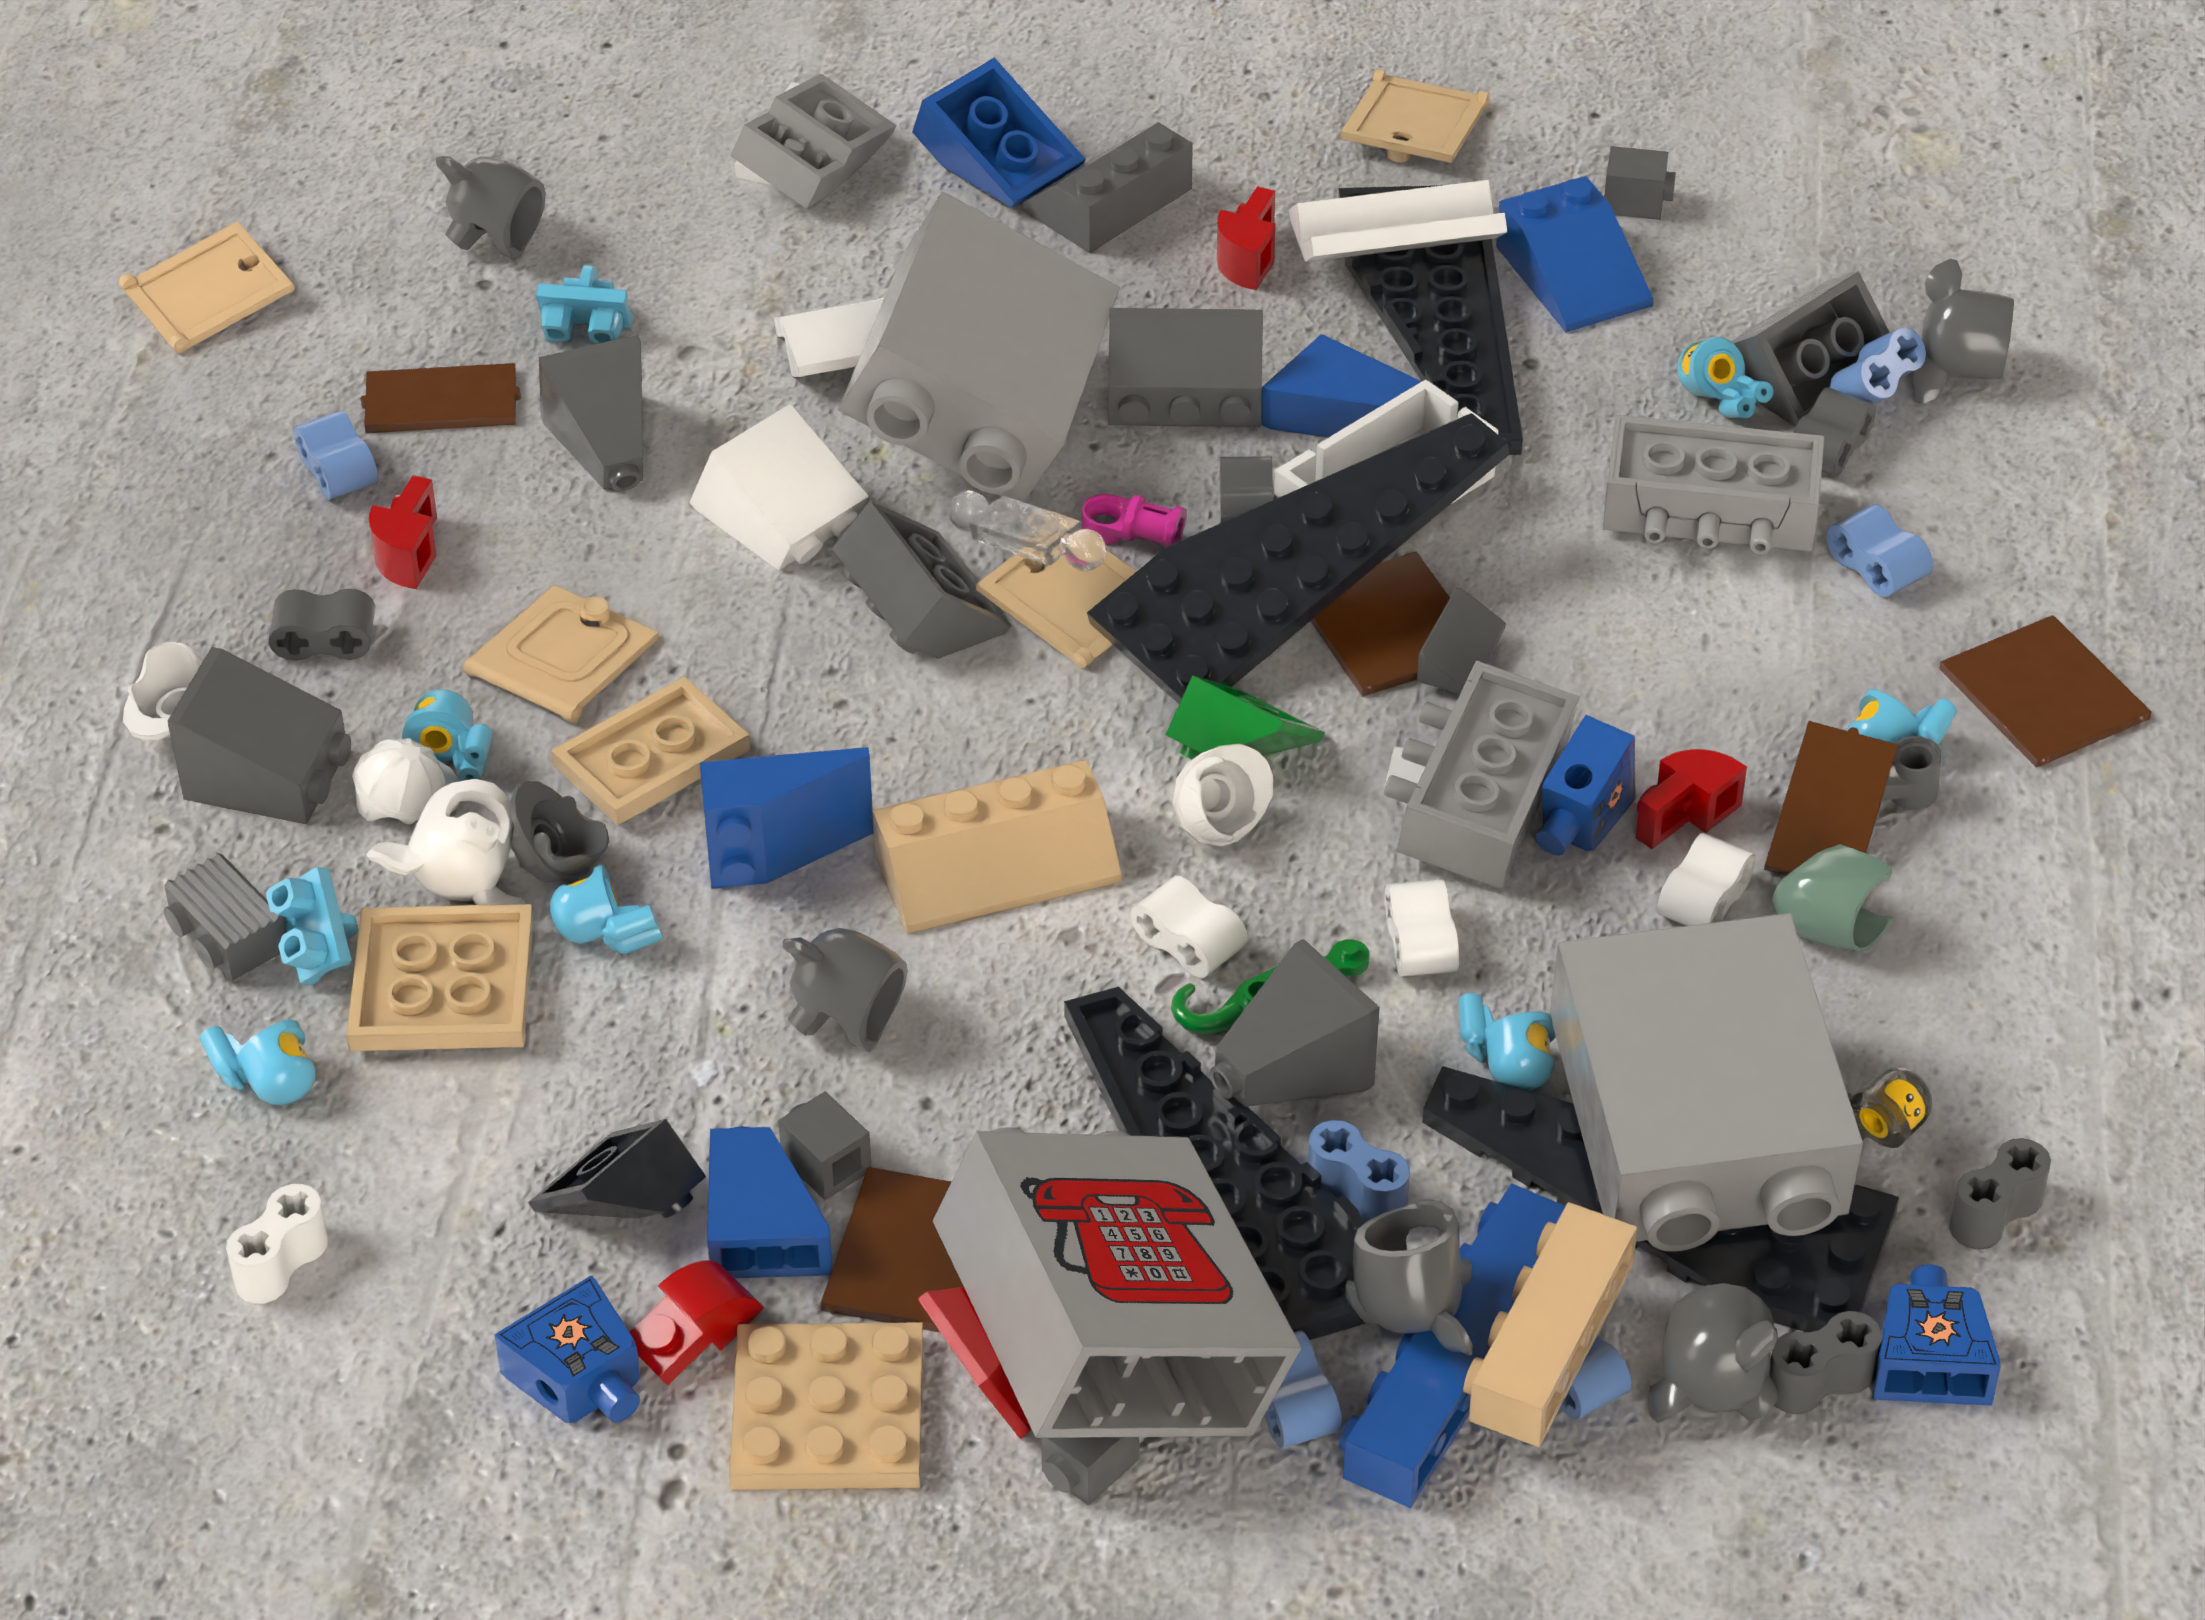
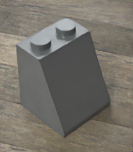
M216 647L210 648L167 721L184 800L307 824L317 805L323 804L326 801L331 779L338 767H342L347 763L351 751V737L345 733L342 710L224 649Z

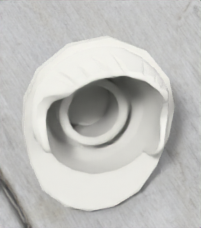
M165 642L154 646L146 652L138 680L128 687L129 696L124 707L123 723L133 737L142 740L171 738L167 721L203 662L185 644Z
M411 738L380 741L372 750L361 755L352 774L355 784L356 808L367 821L391 817L399 819L408 825L419 820L430 797L440 788L453 782H459L453 770L437 760L431 748L425 747ZM459 802L452 808L451 813L458 808Z
M1242 744L1218 746L1201 753L1189 761L1177 777L1173 790L1172 803L1179 826L1197 842L1216 846H1225L1238 842L1254 828L1264 815L1272 799L1273 774L1268 761L1257 750Z

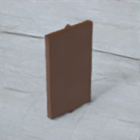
M515 363L367 371L366 395L361 396L360 400L362 408L365 409V433L516 425V401L521 399L520 388L516 387Z
M1808 721L1764 870L1786 876L1816 853L1839 844L1867 853L1898 744L1861 735L1858 729L1854 727L1846 731Z

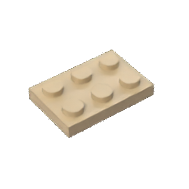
M683 676L551 750L553 766L618 826L701 778L700 762L735 759L751 750L750 734Z

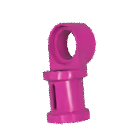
M1099 494L1088 498L1083 504L1081 529L1084 534L1102 545L1115 544L1122 539L1133 541L1137 537L1163 544L1164 548L1181 541L1186 525L1187 509L1179 506L1170 509L1146 502L1145 497L1134 495L1132 499H1127L1111 494ZM1106 514L1116 517L1118 521L1112 524H1100L1092 518L1097 515Z

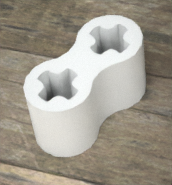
M1699 834L1684 861L1667 878L1658 899L1657 913L1685 926L1722 922L1729 907L1740 898L1751 879L1756 862L1755 854L1708 834Z
M1174 876L1131 909V921L1139 936L1148 945L1169 952L1187 972L1197 978H1204L1246 946L1248 942L1247 930L1237 914L1224 905L1214 904L1207 900L1195 885L1181 876Z
M1441 879L1387 884L1385 887L1386 919L1389 933L1393 940L1399 976L1457 972L1459 967L1458 938L1456 927L1450 914L1445 881Z
M290 1184L279 1188L267 1200L266 1210L262 1216L253 1223L242 1226L234 1231L227 1240L226 1251L237 1295L244 1301L252 1304H265L276 1300L288 1288L289 1279L293 1272L301 1265L314 1261L326 1250L328 1234L322 1203L318 1192L312 1187L304 1184Z

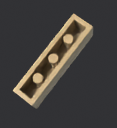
M1570 1202L1567 1203L1556 1224L1548 1222L1545 1225L1538 1241L1536 1250L1538 1259L1534 1267L1524 1266L1514 1286L1512 1295L1514 1304L1510 1312L1500 1311L1489 1334L1488 1346L1490 1349L1484 1359L1475 1357L1467 1372L1463 1391L1471 1395L1470 1422L1540 1447L1634 1265L1637 1226Z

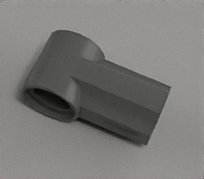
M1922 736L1902 738L1895 743L1898 744V748L1882 801L1892 800L1899 807L1909 810L1927 808L1935 803L1938 797L1941 750L1931 739Z

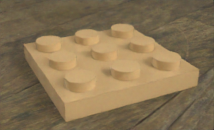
M532 904L361 908L346 1035L349 1051L524 1047L534 928Z
M923 1322L738 1324L729 1468L731 1490L920 1488Z

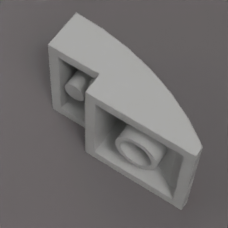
M819 74L776 96L768 113L745 124L730 156L808 209L836 190L862 167L893 134L897 125L823 74Z

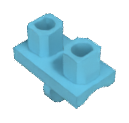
M584 265L581 270L580 279L564 277L563 285L538 283L536 299L542 315L543 333L548 341L566 342L571 340L573 324L589 325V339L595 344L616 340L619 338L622 328H631L633 312L629 310L627 290L614 289L613 281L598 280L595 265Z
M315 867L299 878H285L267 890L266 896L270 911L276 915L284 916L287 933L281 936V941L278 945L282 963L296 967L301 984L314 985L320 981V978L325 973L352 962L347 939L353 937L359 928L354 915L340 913L329 869Z

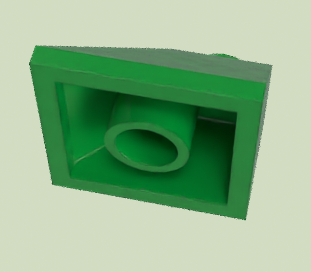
M1192 676L1165 735L1182 743L1183 745L1179 753L1192 760L1205 751L1231 744L1245 745L1257 750L1264 756L1321 742L1325 732L1236 687Z

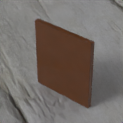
M1416 551L1379 563L1310 622L1363 697L1417 680L1419 653L1450 597Z
M2054 615L1940 662L1939 669L2036 768L2145 722L2151 717L2152 711Z
M868 1167L820 1303L821 1311L886 1323L923 1322L924 1330L940 1332L917 1299L927 1291L964 1287L933 1223V1219L951 1181Z

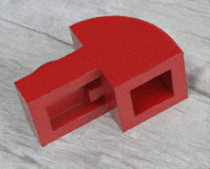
M1259 186L1256 187L1247 203H1241L1238 206L1236 213L1221 209L1217 219V265L1219 270L1231 282L1255 291L1275 261L1276 191Z
M412 475L403 492L395 495L390 508L372 505L369 512L375 563L379 572L386 579L397 585L416 590L437 556L433 525L437 520V511L432 479Z
M1705 749L1683 750L1664 757L1660 760L1657 785L1650 786L1638 801L1635 838L1649 848L1654 849L1688 822L1707 833L1742 806L1747 766L1731 756Z
M709 1260L698 1261L680 1268L658 1285L666 1296L629 1333L636 1344L638 1357L668 1386L711 1343L722 1351L737 1336L738 1324H749L765 1307L721 1264Z

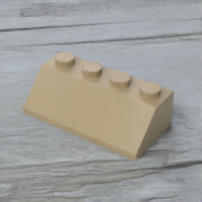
M1087 760L872 810L875 858L906 934L1122 882V873L1104 796Z

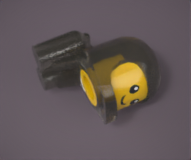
M1892 1067L1879 1072L1861 1087L1853 1097L1847 1092L1862 1141L1865 1138H1870L1879 1145L1888 1148H1898L1904 1144L1928 1119L1933 1107L1930 1090L1923 1078L1914 1071L1903 1067Z

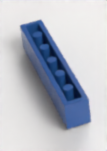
M1512 1183L1498 1204L1490 1202L1487 1205L1478 1225V1236L1472 1245L1464 1243L1460 1247V1258L1468 1259L1472 1262V1278L1462 1288V1300L1457 1313L1453 1316L1466 1330L1473 1345V1355L1469 1356L1463 1352H1452L1442 1347L1432 1331L1404 1333L1396 1352V1363L1389 1373L1381 1371L1377 1375L1368 1395L1367 1408L1361 1417L1352 1415L1343 1429L1339 1441V1450L1345 1452L1343 1479L1410 1509L1412 1508L1469 1416L1471 1395L1464 1393L1463 1387L1472 1361L1475 1357L1482 1359L1486 1357L1490 1349L1488 1346L1489 1334L1495 1318L1500 1311L1510 1312L1514 1304L1512 1300L1514 1286L1524 1266L1534 1267L1538 1259L1536 1250L1541 1233L1548 1222L1555 1224L1558 1222L1566 1207L1565 1205Z

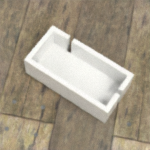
M1425 379L1317 444V454L1309 449L1275 469L1274 499L1470 413L1474 414L1497 434L1498 429L1466 407L1458 411V402ZM1495 467L1456 500L1494 478Z

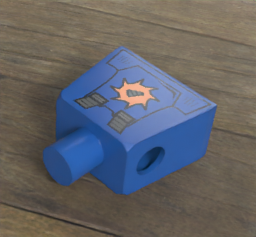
M1584 716L1542 787L1543 825L1535 836L1541 848L1550 854L1560 856L1565 853L1570 844L1585 851H1593L1598 847L1636 799L1634 735L1591 716Z
M1926 1264L1916 1267L1910 1274L1911 1284H1896L1890 1287L1874 1381L1873 1400L1992 1406L2001 1367L1980 1293L1972 1287L1948 1286L1947 1272L1940 1266Z
M592 1275L494 1334L500 1373L565 1423H575L598 1408L610 1421L619 1423L629 1418L638 1408L640 1396L632 1388L640 1379L636 1344Z

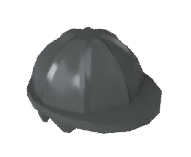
M526 781L513 791L510 800L511 819L514 824L511 849L519 862L520 868L525 869L537 879L549 883L558 881L573 883L587 874L590 867L608 848L609 835L606 825L601 821L592 820L582 815L577 809L574 797H562L555 790L539 781Z

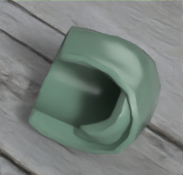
M1839 844L1816 853L1782 878L1775 889L1772 902L1777 915L1791 913L1799 936L1830 947L1856 952L1865 951L1879 940L1893 923L1892 917L1878 915L1861 908L1865 898L1873 888L1881 882L1890 879L1892 868L1876 857Z

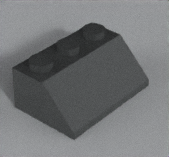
M1157 122L1121 141L1022 202V211L1088 253H1091L1192 189L1193 143Z
M1857 271L1821 284L1731 342L1735 344L1743 356L1745 376L1756 381L1768 382L1773 387L1772 398L1768 402L1759 404L1796 427L1799 420L1812 410L1822 390L1825 387H1830L1834 374L1856 363L1859 352L1864 345L1890 332L1861 274Z
M1110 308L1109 425L1261 427L1263 310Z
M868 502L832 547L833 551L845 565L842 569L844 576L854 585L863 589L869 597L866 600L868 608L889 624L892 628L890 632L892 640L903 650L911 654H915L919 650L939 659L1003 635L1012 626L998 607L976 590L977 580L938 531L875 502Z

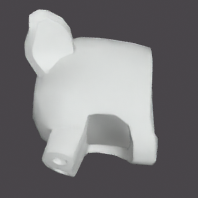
M471 779L453 782L440 788L430 797L408 845L393 842L378 843L366 854L369 860L380 863L392 872L401 875L412 873L423 887L436 896L447 900L474 901L475 905L526 904L522 898L506 895L496 887L511 849L514 824L511 819L508 795L491 782ZM472 801L483 804L494 812L500 822V826L474 812H468L458 818L450 817L452 808L458 802Z

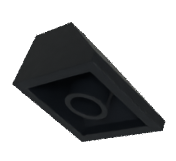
M667 1119L611 1132L532 1198L528 1204L534 1212L636 1219L661 1214L663 1218H668L681 1211L693 1200L694 1197L690 1191L704 1180L706 1175Z

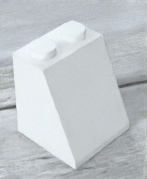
M789 404L712 451L689 503L697 512L779 571L795 560L799 564L807 562L821 550L823 542L834 535L840 539L860 514L869 496L795 408Z

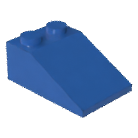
M995 57L923 99L912 131L941 166L1011 208L1084 165L1086 160Z
M1587 176L1570 179L1566 182L1499 201V213H1505L1507 233L1497 238L1496 248L1565 333L1653 306L1652 294L1610 203Z
M869 747L700 762L711 889L767 884L874 834Z

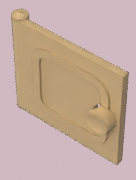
M1376 69L1373 74V83L1342 128L1340 139L1387 149V158L1394 162H1407L1412 159V155L1452 163L1482 112L1487 108L1490 102V92L1481 90L1478 94L1389 76L1386 75V70ZM1394 137H1404V138H1407V139H1409V140H1408V141L1398 140V139H1395Z
M238 221L136 277L126 273L119 279L120 287L177 353L185 352L188 348L295 290L291 280ZM242 263L244 264V267H245V268L243 269V271L240 269V265H241Z
M1060 518L978 582L976 590L1072 660L1078 667L1084 669L1113 646L1111 642L1090 624L1087 612L1136 571L1064 518Z
M553 585L474 655L470 656L464 663L463 672L471 677H479L555 712L568 722L576 723L581 717L582 708L659 639V632L609 610V603L604 598L588 597L585 599ZM587 620L599 621V627H589L582 622Z

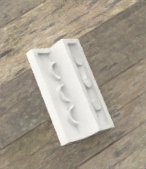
M1489 180L1297 203L1289 209L1290 221L1305 262L1494 239L1507 233L1505 213L1493 214Z
M884 297L774 317L777 337L785 338L792 377H802L856 367Z

